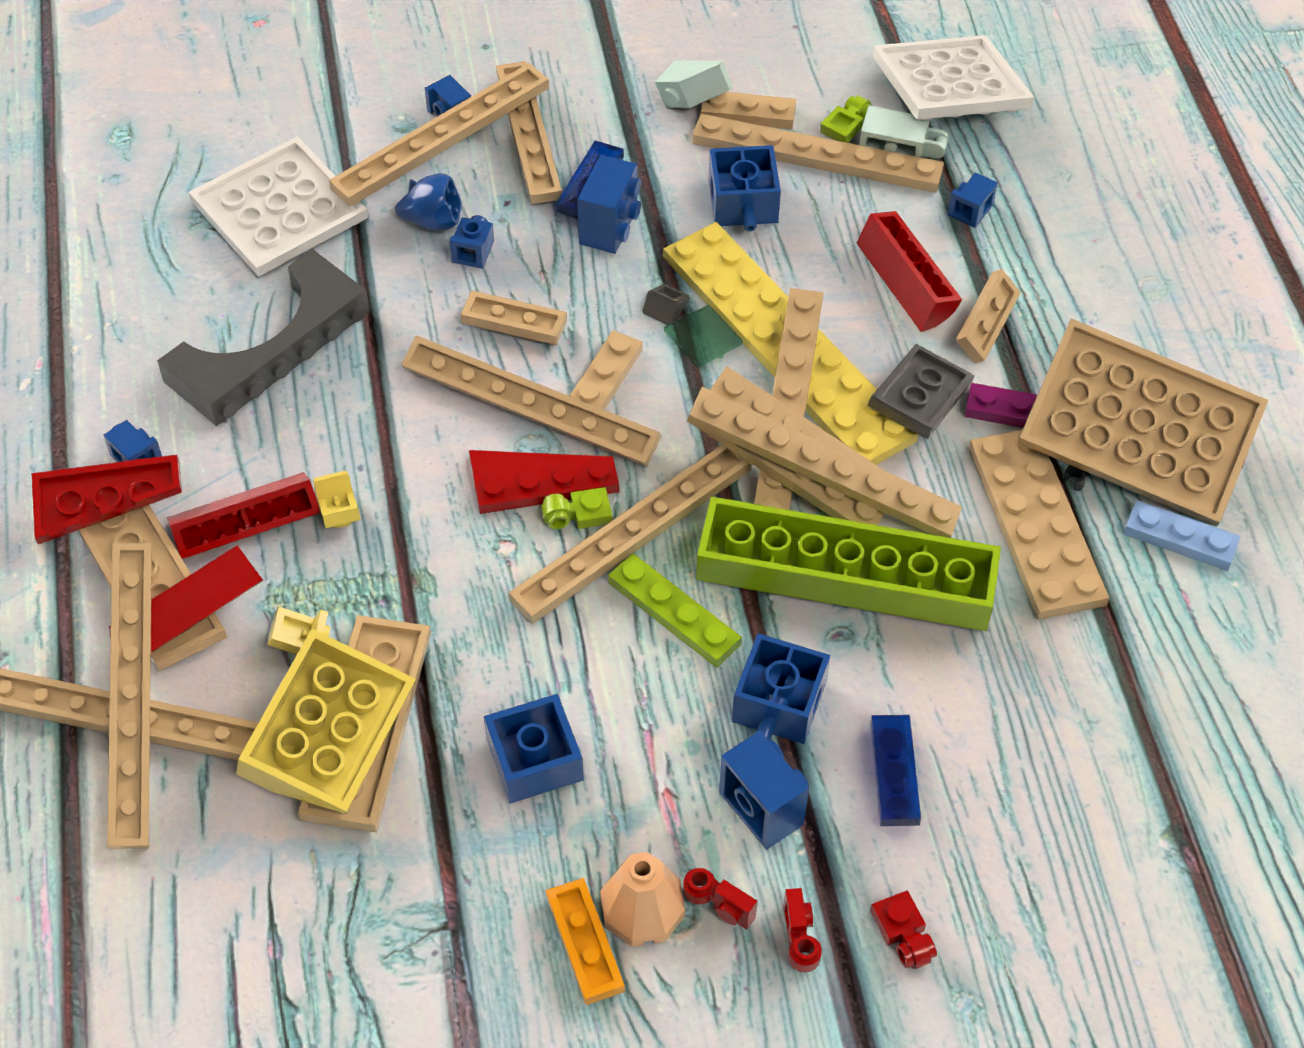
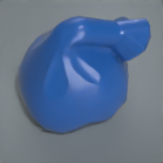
M437 173L426 176L418 182L410 179L408 194L395 205L394 210L400 219L410 221L428 230L442 231L451 229L458 224L462 202L452 177L445 173Z

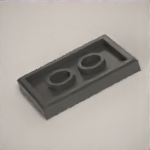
M915 344L870 397L867 406L928 440L970 387L975 375Z

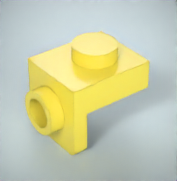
M347 471L313 479L325 528H342L354 521L361 520Z
M278 607L273 616L267 645L298 654L311 629L329 636L330 626L325 625L328 612L320 609L315 618Z

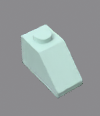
M674 60L655 81L666 108H691L730 91L733 87L723 61Z

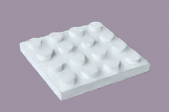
M986 35L875 45L873 47L872 57L917 120L929 121L933 118L941 117L958 118L962 115L970 114L987 115L991 112L999 111L1016 112L1019 109L1033 107L1035 97Z
M298 136L189 192L191 202L258 277L368 218L367 208L360 201L349 207L330 189L329 180L334 178L335 175Z

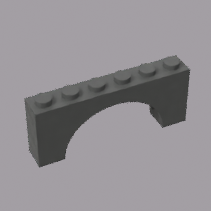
M311 249L288 266L292 289L299 295L301 301L294 318L279 334L256 347L231 353L207 352L194 348L183 341L157 360L163 382L217 426L227 418L234 416L240 408L252 399L259 397L264 390L276 381L286 377L291 370L303 361L310 359L327 343L337 339L343 331L355 322L361 321L370 312L366 289L314 249Z

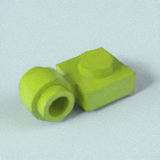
M859 95L856 97L850 96L844 108L837 106L820 123V133L836 141L849 143L862 129L869 105L873 106L871 101Z
M606 487L571 492V503L561 494H551L544 499L541 506L544 522L552 529L565 528L569 525L570 520L574 519L577 529L607 525L613 520Z

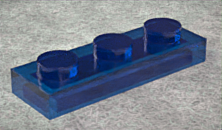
M595 140L556 202V212L578 219V197L600 154L623 160L624 149Z
M871 715L870 727L880 826H920L921 811L910 715Z

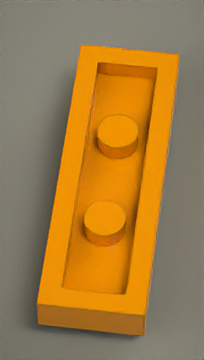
M581 878L545 890L549 907L585 1005L624 993V982L585 879Z

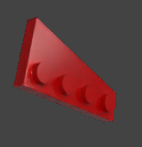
M469 450L480 514L542 505L544 499L551 494H561L565 499L571 500V492L606 487L607 494L620 493L613 456Z
M178 455L31 473L35 540L39 545L182 493Z

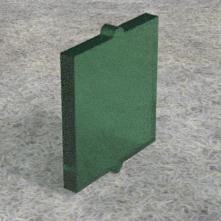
M709 304L691 314L685 313L683 318L664 327V332L697 368L716 358L722 359L725 353L743 344V340Z

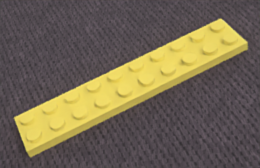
M717 222L663 248V258L775 378L789 297ZM818 328L805 410L821 429L876 465L917 442V433L867 406L870 397L877 389Z

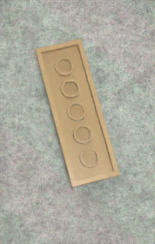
M726 366L710 389L719 395L880 468L728 366ZM697 427L833 518L878 525L885 514Z
M1022 430L971 439L969 444L970 453L1037 620L1107 606L1109 601L1108 593L1050 457L1018 443Z
M150 505L78 530L111 589L112 543H152L151 599L191 575ZM213 613L151 653V659L158 671H161L227 638L225 629L216 614Z
M357 615L348 646L415 678L416 681L347 813H340L301 801L298 811L300 821L377 833L431 636L430 626Z

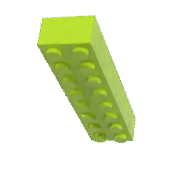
M711 497L697 553L696 580L987 631L994 605L1001 546Z

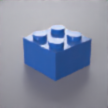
M600 154L578 197L580 245L616 254L621 242L625 243L630 233V223L632 219L637 220L641 210V201H637L641 179L637 178L636 163Z
M558 693L483 716L486 740L509 804L584 781L583 758Z
M758 731L721 755L719 794L766 850L804 825L809 792L808 781L798 769L793 770L784 760L782 750L773 740L768 741Z

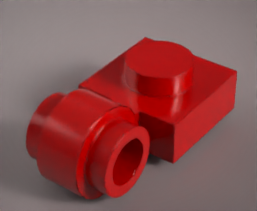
M695 868L685 875L683 893L688 901L698 905L712 901L714 902L713 909L716 910L722 920L731 925L738 924L746 930L750 927L756 918L758 900L724 879L719 883L707 869Z
M802 888L785 889L783 909L788 943L790 944L788 960L795 970L804 973L811 972L819 966L822 956V947L819 941L807 935V927H813L811 902L804 903Z
M906 890L871 904L870 912L887 945L899 941L902 942L896 945L897 954L902 965L905 968L912 967L913 969H918L930 964L932 958L937 956V950L928 933L921 935L925 931L926 923L909 891Z

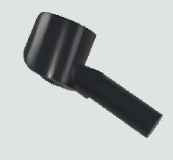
M1070 465L1065 469L1064 482L1071 477H1077L1078 479L1074 482L1073 489L1080 491L1085 485V478L1090 473Z

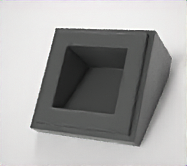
M662 284L648 291L643 313L670 325L690 302L691 297L666 284Z

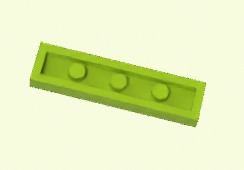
M634 553L608 575V583L716 668L742 645V637Z

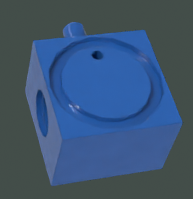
M773 145L710 149L708 181L714 222H717L720 226L744 225V229L749 232L757 228L756 224L779 223L781 189Z
M757 633L734 693L732 722L756 729L757 732L760 731L768 741H770L772 735L805 745L827 683L831 655Z

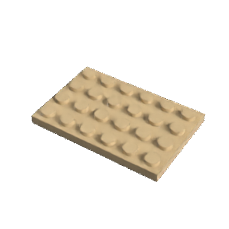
M1071 318L1018 439V443L1217 527L1221 522L1268 400Z

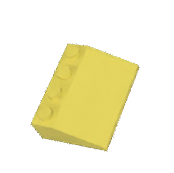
M311 629L238 759L236 775L271 792L346 814L416 679Z

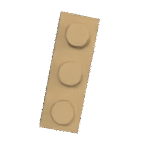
M725 92L704 101L701 114L766 127L793 129L796 99Z
M1003 269L991 273L956 338L957 343L974 363L986 360L1021 293Z
M472 290L462 310L461 322L462 324L557 345L567 322V312Z
M612 330L570 397L605 410L643 351V341Z

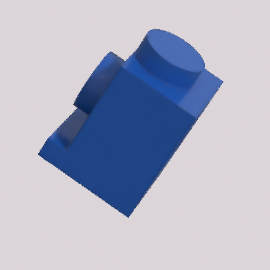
M448 75L425 87L427 111L430 114L435 112L438 117L467 100L471 95L451 75Z
M975 172L967 183L962 182L958 190L954 189L951 192L947 215L976 228L994 205L998 182Z
M474 215L471 219L462 217L454 236L450 238L452 263L483 269L494 243L493 223L488 222L485 217L480 215ZM464 249H473L475 250V253L464 251Z
M128 420L115 425L110 431L103 434L110 455L116 462L162 456L157 439L154 436L150 438L142 428L136 429Z

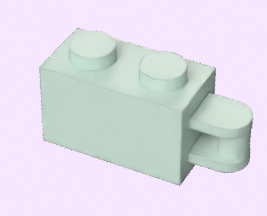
M869 105L862 126L859 145L921 158L925 156L937 159L944 156L949 135L943 130L930 128V120H917L911 113Z

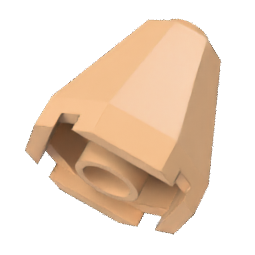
M648 852L631 854L600 890L605 928L632 947L643 945L645 941L654 940V943L666 942L685 917L680 879L662 861Z

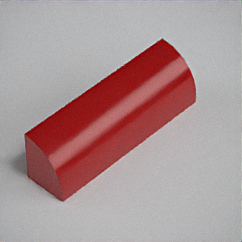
M897 211L870 213L856 242L920 332L942 324L956 311L962 298Z
M302 472L169 516L167 520L179 554L184 559L321 512L311 481Z
M238 545L151 599V653L263 582L261 576ZM111 625L109 626L110 638H111Z

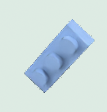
M1136 500L1123 534L1226 571L1230 568L1241 537L1240 535Z

